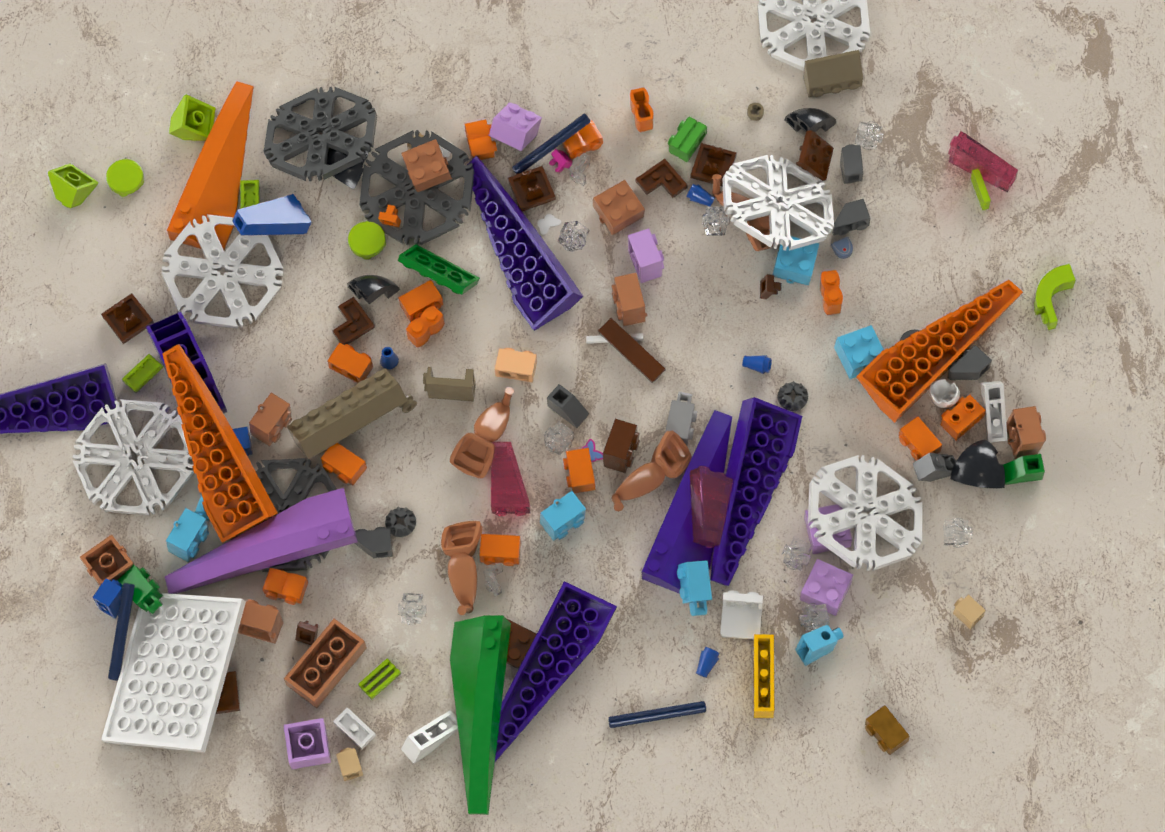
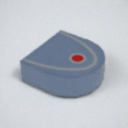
M849 237L831 243V247L837 257L846 259L852 255L853 245Z

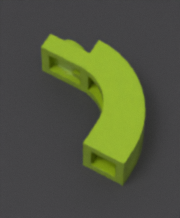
M1070 264L1062 265L1049 271L1041 279L1034 298L1035 315L1041 314L1042 322L1044 325H1047L1048 330L1056 329L1058 322L1051 298L1060 291L1074 287L1076 280Z

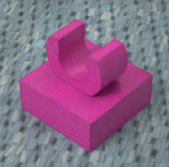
M555 149L551 153L553 159L550 160L549 164L554 166L558 163L556 172L560 173L564 168L570 169L575 164L562 150Z

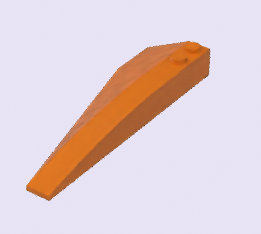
M236 81L199 154L167 228L170 240L175 241L189 222L193 226V219L198 224H202L203 215L206 218L207 214L234 218L238 208V195L243 171L253 86ZM217 224L214 230L223 250H225L234 226ZM189 235L182 243L201 249L195 235Z
M1010 280L1005 281L989 290L988 293L980 295L972 302L959 307L958 310L950 312L927 325L919 332L917 331L911 334L910 337L897 342L889 349L883 350L856 378L880 410L896 423L929 390L930 386L948 371L950 365L954 361H958L963 352L970 348L996 322L1023 291Z
M177 344L162 353L168 377L171 378L173 386L171 389L173 396L176 397L178 415L182 419L183 424L181 426L188 452L193 460L194 466L192 467L197 475L199 493L201 492L203 497V508L221 542L224 543L278 513L226 417L180 344Z

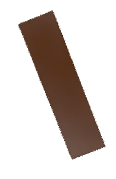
M612 318L598 330V333L651 383L666 370Z

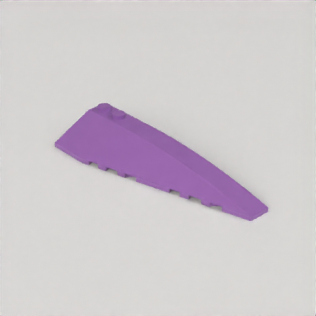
M344 488L306 498L166 575L165 581L168 594H177L357 543Z

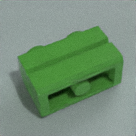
M688 117L686 121L682 120L680 122L677 134L672 135L668 141L669 152L685 162L689 161L707 134V126L691 117Z

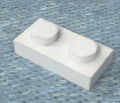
M348 708L333 721L361 749L376 736Z

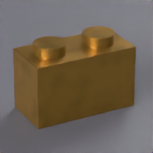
M885 705L866 718L865 729L870 736L874 735L878 740L877 744L883 752L886 751L891 755L909 742V734Z

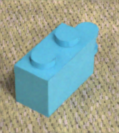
M708 561L679 564L677 576L680 579V597L683 604L689 603L692 616L706 615V601L712 600Z

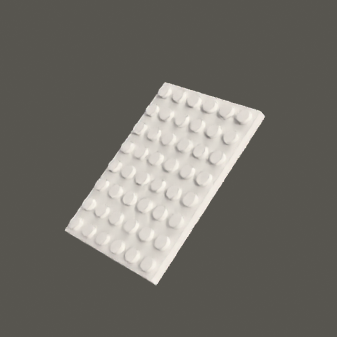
M162 593L163 596L159 600L163 605L154 614L149 611L146 612L140 607L138 609L101 740L105 743L205 752L246 601L239 598Z

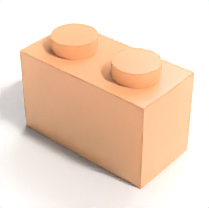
M499 348L495 365V376L533 383L537 355L530 351L519 352L512 348Z

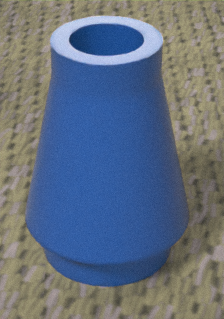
M693 184L686 196L690 198L689 201L711 207L715 200V197L699 184Z
M383 348L380 358L381 366L385 369L395 368L399 362L398 356L393 352L392 348Z
M767 355L744 356L742 366L762 374L765 372L769 373L772 359L767 357Z
M705 647L704 651H701L696 674L707 678L712 668L718 662L720 653Z

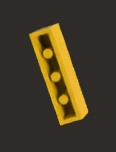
M754 634V718H774V635Z

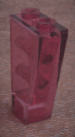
M960 131L958 136H954L948 151L950 155L949 163L971 174L972 170L979 169L984 181L1008 193L1017 178L1018 169L966 133Z
M492 442L495 446V454L491 463L492 514L497 516H505L507 514L524 516L527 513H531L530 502L511 442Z
M699 466L690 471L693 541L712 548L720 545L733 479L726 477L724 473L710 471V468L706 466Z

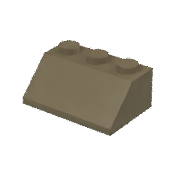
M859 50L805 61L803 79L808 97H821L824 94H836L842 90H855L861 87L863 73Z

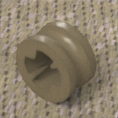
M752 103L748 106L747 115L751 120H760L764 115V108L760 103ZM753 109H756V111L759 109V114H752Z
M412 395L405 396L407 402L399 406L402 408L403 413H408L417 406V402L413 400Z

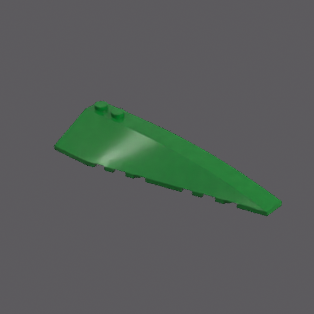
M484 615L454 622L450 665L468 814L489 815L511 623L503 615Z

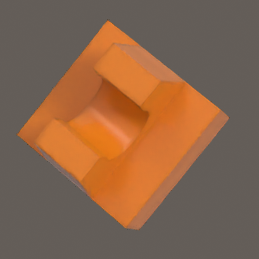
M388 205L385 213H379L378 219L382 224L398 228L401 224V220L397 216L398 209H396V206Z

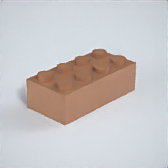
M334 618L285 676L286 686L315 708H318L367 649L365 641Z

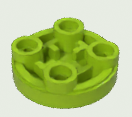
M122 159L114 162L108 168L106 181L113 192L125 197L136 192L144 184V174L137 162L130 159Z
M366 221L358 223L350 230L348 243L355 255L369 260L383 250L386 245V238L383 229L378 224Z

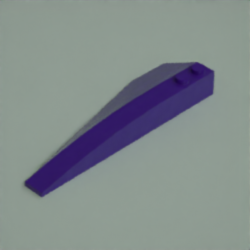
M475 156L467 164L472 163L474 168V199L480 207L482 220L486 223L488 236L494 252L501 263L500 268L507 279L506 284L513 295L511 296L512 300L532 330L535 331L571 309L584 296L514 200L479 157Z
M101 364L1 393L0 434L85 430L102 407L106 414L108 412L105 409V405H108L111 410L116 408L114 402L116 401V396L107 364Z
M755 397L742 401L717 521L710 580L725 586H729L739 566V561L747 550L746 546L749 540L753 538L754 530L757 524L760 523L772 499L774 489L778 487L779 479L782 473L785 472L788 466L787 463L795 452L803 417Z
M714 410L642 569L643 580L680 594L681 585L680 579L677 576L679 564L708 561V569H710L732 416Z
M565 581L563 582L502 701L495 762L600 642L617 608L616 605Z

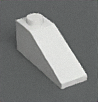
M1000 381L981 383L982 405L986 410L984 419L988 442L1008 441L1004 385Z
M451 710L410 734L401 750L413 764L430 754L458 730L457 717Z

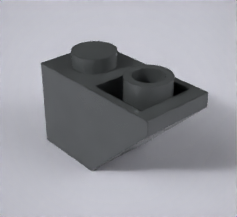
M849 144L842 147L840 168L844 184L863 180L860 145Z
M864 199L852 201L844 205L834 222L833 235H845L849 231L864 230L870 225V215Z
M975 345L971 350L969 348L966 349L958 362L954 361L950 365L947 378L950 380H978L990 368L992 359Z
M560 384L547 397V406L576 428L589 416V412L578 399Z
M928 453L912 464L919 481L931 482L951 476L956 460L953 455Z
M377 527L375 530L358 529L355 531L358 542L354 544L373 559L393 557L390 528Z

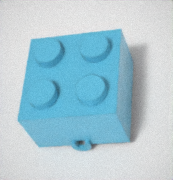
M791 236V238H792L793 240H800V239H801V238H797V237ZM820 243L790 251L789 247H787L786 251L783 250V246L780 244L772 275L776 278L784 279L790 284L796 282L809 285Z
M872 325L837 337L834 349L849 379L857 377L884 350Z
M571 491L561 499H555L554 504L540 513V524L553 541L557 538L561 540L568 534L571 528L574 527L576 529L584 523L586 508L574 492Z
M185 508L178 521L174 522V528L166 539L168 552L189 563L190 559H194L198 554V546L201 541L205 542L209 532L206 518Z

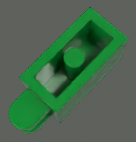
M133 565L117 581L122 585L124 583L134 584V603L144 611L154 614L163 605L159 600L163 596L158 590L160 586L153 579H149L151 575L145 568L142 567L140 569Z

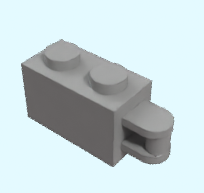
M679 392L677 401L672 400L665 433L667 431H674L687 446L688 440L693 438L694 429L691 426L692 422L696 423L698 411H694L695 404L691 403L692 394Z

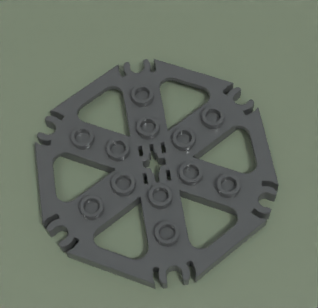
M320 87L319 91L316 88L279 106L280 109H276L278 116L271 115V120L268 119L264 145L266 159L269 160L273 168L306 181L307 177L309 181H312V177L317 175L319 181L322 180V176L324 180L362 162V159L366 158L364 151L371 152V147L373 148L377 123L375 108H372L371 102L368 99L335 87L334 92L332 87H329L328 92H324L323 88ZM341 97L355 103L353 108L333 117L335 100ZM311 99L315 100L313 119L292 112L295 106H299ZM367 121L364 137L357 138L344 133ZM276 128H282L297 134L279 144L273 143ZM329 148L348 155L332 165H326ZM308 150L307 161L303 167H297L285 162Z
M412 130L376 148V152H371L375 160L369 161L366 159L368 166L364 164L360 208L362 211L370 210L368 214L364 215L367 221L378 224L384 233L403 244V238L406 245L409 244L411 238H414V244L418 245V238H420V245H423L459 227L458 223H463L459 215L465 214L468 216L469 214L466 209L471 211L474 168L472 163L464 165L469 160L468 155L432 131L430 137L428 130L425 131L424 137L419 136V130L415 131L414 137V131ZM436 139L441 147L452 153V159L447 161L449 164L447 167L452 179L417 193L412 180L409 178L408 170L388 158L387 154L390 150L404 143H409L412 149ZM374 173L396 185V187L376 197L369 195L370 177ZM460 177L465 179L464 193L461 200H454L438 189ZM388 205L396 206V209L405 205L403 227L399 230L382 224L378 219L379 213H385ZM425 205L446 217L445 223L429 231H424Z
M306 458L261 460L265 466L264 468H262L259 462L256 463L258 467L256 473L278 514L306 499L316 482H322L329 492L337 490L324 468L322 467L320 470V464L318 463L315 468H309L312 462L311 460H306ZM277 469H295L297 473L283 495L273 480L271 473ZM329 551L321 552L318 554H320L323 557V559H325ZM318 554L297 559L295 562L283 563L262 569V572H268L270 568L282 571L308 570L304 565L305 562L309 568H312L310 561L317 559L321 563V558Z

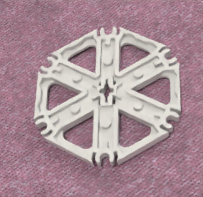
M759 0L758 17L762 47L771 46L768 49V54L772 58L804 71L805 61L827 56L825 36L848 45L849 48L842 53L859 50L861 53L865 48V43H862L861 40L869 41L870 26L867 0H828L823 4L821 0H802L803 5L792 0ZM857 6L860 8L862 24L859 27H854L836 18ZM770 12L792 22L776 32H770L767 29L766 14ZM817 18V21L811 23V19ZM806 37L808 55L806 59H799L784 51L787 47Z
M768 155L735 163L724 174L722 180L724 211L727 210L725 214H732L733 216L730 221L734 222L733 225L767 246L771 247L773 244V248L776 249L778 244H781L783 250L786 251L787 247H789L790 251L822 242L831 233L834 227L832 194L829 195L830 190H822L825 186V183H821L822 180L814 177L785 158L783 162V158L780 157L777 162L773 159V155L770 156L769 160ZM757 168L764 169L766 171L767 184L746 171ZM787 173L794 175L807 185L787 189ZM731 188H738L754 199L733 203L731 200ZM820 203L823 206L824 219L803 206ZM769 215L770 234H762L754 227L749 226L747 221ZM790 221L808 231L811 236L800 240H793L790 236Z
M207 214V218L204 215L202 216V224H198L195 219H193V226L189 222L164 253L163 262H168L170 265L168 267L162 266L161 270L163 271L161 274L178 311L180 312L183 308V316L186 312H191L192 316L189 318V321H193L198 316L194 321L196 324L238 328L236 321H238L239 326L242 328V319H248L251 324L253 316L256 321L279 292L282 281L276 280L275 277L283 276V267L268 235L241 236L239 234L224 252L214 227L217 224L235 226L232 222L233 217ZM189 235H195L206 259L180 256L177 250ZM257 243L264 245L271 260L268 266L242 264ZM221 267H224L228 273L225 272L224 275H220V272L217 270H221ZM175 276L203 279L188 298L181 297L174 282ZM239 283L267 287L268 291L256 306H250ZM219 291H221L231 313L226 318L209 316L204 311Z
M120 399L122 402L121 407L116 400L114 401L116 408L111 410L108 405H105V409L108 412L106 414L102 407L75 443L82 444V446L74 445L75 450H81V453L73 455V458L78 460L73 461L89 500H92L94 505L99 500L103 501L100 506L101 510L112 513L149 515L147 510L149 508L150 512L155 514L154 506L160 505L161 509L164 510L162 502L165 501L168 508L194 473L192 467L194 464H189V460L192 457L189 455L181 426L183 424L180 415H177L176 410L171 414H167L169 406L161 402ZM131 410L153 412L154 416L136 437L129 421L128 413ZM107 422L111 426L118 445L93 444L90 442V439L99 426ZM170 428L178 430L184 443L182 451L156 449L155 447ZM131 449L136 455L140 454V456L137 457V462L139 465H137V463L133 459L130 460V458H132ZM88 465L114 466L98 488L92 486L86 472ZM151 469L178 471L180 478L168 493H162ZM133 477L143 500L142 504L139 506L117 504L116 498Z
M859 455L821 467L816 473L820 479L815 476L809 483L808 523L812 522L809 526L810 529L815 527L819 530L814 534V537L818 538L817 541L852 567L856 566L857 569H860L862 563H865L867 571L872 566V571L910 558L916 551L911 546H914L916 549L920 546L922 542V502L918 503L921 497L915 498L912 496L916 491V488H912L913 484L879 459L875 460L874 457H871L869 463L864 460V455L860 459H858ZM854 467L856 469V491L854 492L839 481L834 475L835 471ZM882 472L899 484L900 489L876 498L877 473ZM821 492L843 509L827 515L821 514L818 510L819 493ZM906 509H912L914 512V530H906L891 519L889 515ZM863 510L871 511L868 515L866 513L860 514ZM855 527L854 551H849L835 541L833 535ZM876 533L899 549V551L884 557L878 556L875 551Z

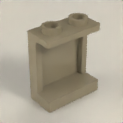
M428 367L427 373L423 374L424 391H427L428 398L474 402L476 388L474 369H466L465 379L434 377L432 367Z

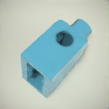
M829 625L822 626L802 635L795 650L806 666L832 652L838 640L844 637L843 632L839 627L831 630Z

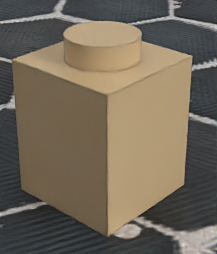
M968 594L964 599L961 597L956 601L953 614L971 630L984 617L986 610Z
M344 748L340 750V753L336 754L344 781L363 776L355 748Z

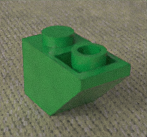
M1041 454L1021 456L1003 465L1005 485L1042 480L1045 473Z

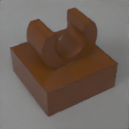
M767 274L760 281L761 299H768L772 294L777 295L778 291H781L782 283L774 282V275Z
M307 620L305 622L300 621L297 625L295 640L312 645L317 639L318 624L313 626L308 624L309 621Z

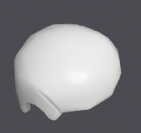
M940 379L935 381L929 388L932 402L940 408H950L959 400L960 391L954 382L950 384L946 379Z

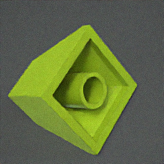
M187 94L184 95L171 116L169 134L182 140L206 141L214 125L216 108Z
M71 163L48 171V177L56 199L67 208L81 205L99 183Z

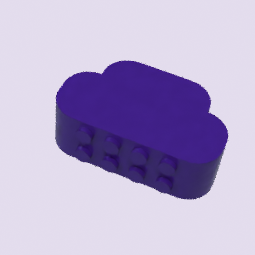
M180 311L146 326L166 373L167 370L162 353L180 344L223 414L227 413L226 406L210 369L182 312Z

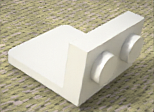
M734 590L724 592L721 636L754 640V634H760L763 595H759L756 592L740 594Z

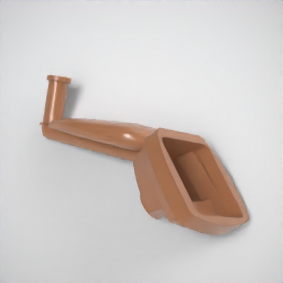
M714 174L712 176V194L724 207L723 191H720L722 176ZM731 192L733 203L750 200L743 195ZM769 215L747 221L749 226L754 227L762 234H770ZM746 233L755 251L771 248Z
M511 387L505 389L501 402L491 405L478 417L474 424V433L465 434L455 446L450 456V463L463 473L476 478H484L487 475L495 454V446L491 442L498 440L502 436L509 421L510 400L514 394V390Z
M667 431L659 445L655 448L651 462L637 468L622 482L616 493L611 497L615 511L623 510L624 506L621 500H631L648 494L663 483L665 476L677 478L685 471L692 456L688 447L677 433Z
M466 521L449 525L444 528L442 533L441 546L444 554L451 557L448 562V576L453 592L461 604L457 609L460 615L473 611L476 598L477 569L472 557L482 534L483 527L480 521Z

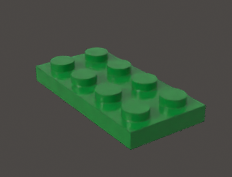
M417 244L401 253L398 258V262L402 263L406 268L414 269L421 276L431 278L438 285L446 286L456 294L463 295L477 285L480 279L478 276Z

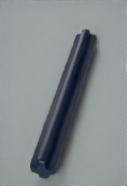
M584 113L516 163L512 167L514 172L520 174L589 124V117Z
M124 583L122 588L108 679L115 681L119 679L135 589V585L130 583Z
M705 701L610 716L608 717L610 728L705 713L706 704Z

